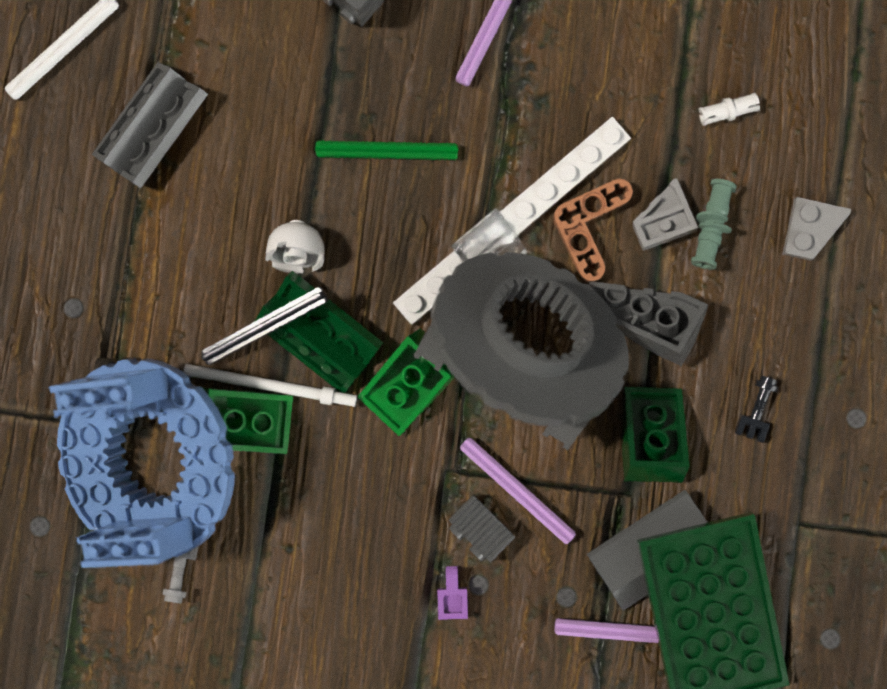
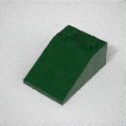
M624 387L622 444L624 481L683 482L690 465L682 389Z

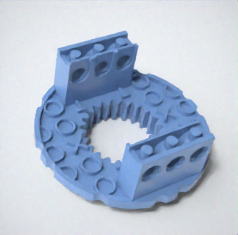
M129 358L117 361L116 365L113 363L103 365L84 378L49 386L50 393L55 392L58 410L54 411V416H61L57 447L61 452L58 465L60 474L66 480L65 491L77 515L89 530H94L77 537V544H82L84 561L81 562L82 568L159 564L197 548L215 532V523L222 520L226 515L233 493L235 473H233L230 467V463L234 458L232 444L226 440L225 433L227 427L219 410L201 387L192 385L187 374L161 361L145 359L139 362L136 358ZM148 415L149 419L158 418L159 424L168 423L167 431H174L176 433L174 441L181 442L182 444L178 451L185 455V458L180 461L181 465L186 467V470L180 472V476L184 480L177 482L178 489L172 491L168 497L165 495L156 497V493L147 495L145 487L138 489V480L132 481L130 479L132 471L125 470L128 461L122 459V455L126 453V450L121 447V443L126 442L123 433L129 432L128 425L135 422L134 418Z

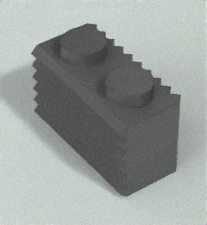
M474 495L448 519L452 524L449 530L460 541L465 537L473 545L469 550L481 562L486 558L491 563L515 538Z

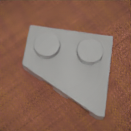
M677 178L673 179L669 186L632 223L643 251L698 230L696 221Z
M796 197L793 201L782 254L809 261L813 260L850 215L851 209Z

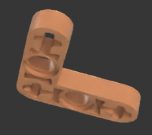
M624 179L613 180L558 206L554 213L553 219L579 276L586 282H596L605 273L604 261L586 223L629 202L633 190L630 183ZM614 186H618L619 189L624 188L626 193L623 195V200H620L618 196L608 201L612 206L607 207L606 198L601 192L605 191V196H608L615 191ZM590 197L597 198L601 203V209L595 213L589 212L585 208L586 199ZM579 203L580 211L586 218L581 219L579 213L572 217L571 224H568L567 221L561 222L559 218L563 214L562 210H566L567 213L576 211L577 207L574 204ZM576 235H582L587 240V247L582 251L575 250L571 245V239ZM590 250L594 254L588 257L590 263L599 266L596 270L597 276L594 277L591 273L586 274L584 272V269L587 267L585 258L580 262L577 258L584 256Z

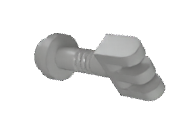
M198 547L175 557L169 589H163L164 601L182 604V599L186 598V592L181 591L186 559L196 560Z

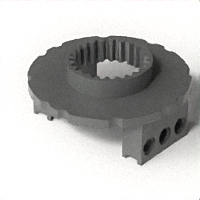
M505 252L501 256L486 253L472 257L456 266L452 275L446 276L438 290L440 293L437 294L433 302L431 324L413 356L417 359L421 356L435 365L434 369L438 372L445 362L450 372L470 393H476L481 396L484 404L494 410L506 411L513 419L547 426L542 435L545 437L551 435L564 443L563 448L566 450L570 448L589 420L602 413L611 404L613 398L618 395L624 385L623 377L628 371L629 364L624 333L616 326L617 319L605 301L588 284L580 283L573 273L564 268H555L547 260L514 252ZM515 296L519 301H523L527 297L531 303L538 300L542 307L549 305L552 313H560L559 319L568 322L566 329L573 331L570 337L575 341L572 345L574 350L569 355L563 353L560 358L552 354L550 359H547L546 355L542 352L536 356L532 348L524 350L522 342L514 343L512 341L514 335L504 332L507 327L506 324L499 323L502 319V315L498 313L501 305L505 303L506 299L512 302Z

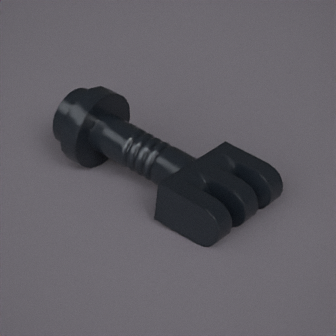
M761 375L760 380H756L755 386L760 387L756 403H754L750 417L740 414L735 434L741 436L745 425H747L746 438L752 439L756 429H759L757 441L764 442L770 424L761 421L771 391L776 393L779 387L776 386L778 380Z

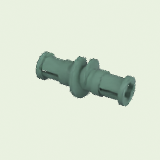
M724 179L711 180L712 192L710 200L707 202L706 211L700 212L696 216V221L699 224L698 227L702 229L698 237L699 243L696 255L691 259L692 265L708 270L716 269L717 262H715L718 247L721 245L722 233L729 234L732 231L731 227L724 225L728 220L731 195L736 191L737 187L731 181Z

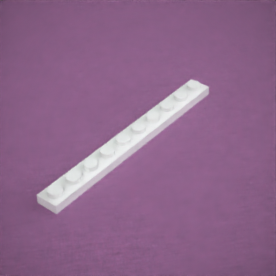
M611 117L393 302L395 307L411 325L416 323L432 309L433 302L437 294L440 293L438 290L447 275H452L456 266L478 255L486 253L496 255L629 142L631 137Z

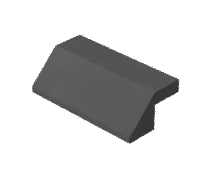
M158 62L91 155L141 188L208 94L200 87L186 81L170 67Z
M684 490L589 552L587 556L620 608L624 611L648 595L637 540L708 522L689 494Z

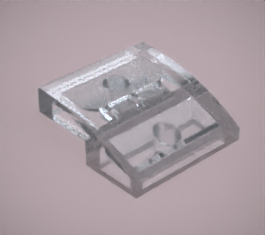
M496 208L451 245L461 262L486 253H493L498 256L503 255L505 252L527 253L516 233Z

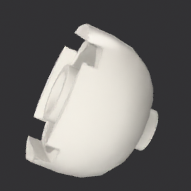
M292 220L278 226L270 234L265 260L267 262L271 260L272 267L283 272L290 273L294 271L298 274L303 273L302 268L312 267L313 272L323 266L324 242L319 232L303 221Z

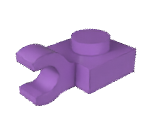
M446 566V588H437L438 620L468 619L467 587H458L457 566Z

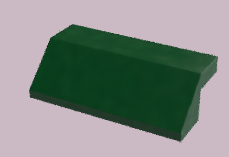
M291 271L285 277L276 295L263 305L255 321L315 288L294 271ZM329 299L327 303L267 334L341 393H346L383 345L380 339Z

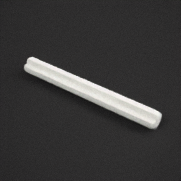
M100 0L8 83L5 86V91L13 99H19L119 7L117 1Z

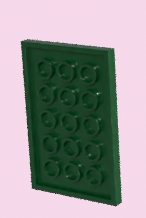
M754 513L740 514L637 540L668 689H776L789 685Z

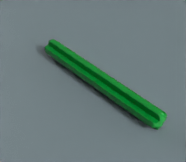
M317 141L315 153L317 157L456 160L458 158V144Z

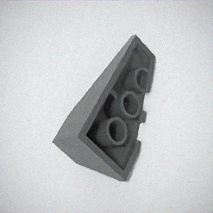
M589 282L588 285L605 301L617 319L616 326L624 333V336L652 353L682 367L696 342L708 304L681 292L671 291V293L654 292V289L649 288L638 290L626 288L624 285Z

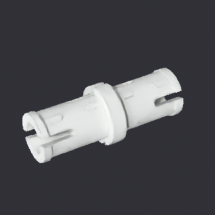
M756 93L736 99L728 97L723 99L721 103L700 107L698 111L702 114L699 115L703 126L725 119L732 121L736 119V116L759 111L760 106H756V104L760 102Z

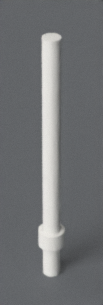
M185 364L184 373L191 377L320 400V404L331 406L333 403L356 406L357 395L336 392L335 388L323 386L322 389L190 364Z

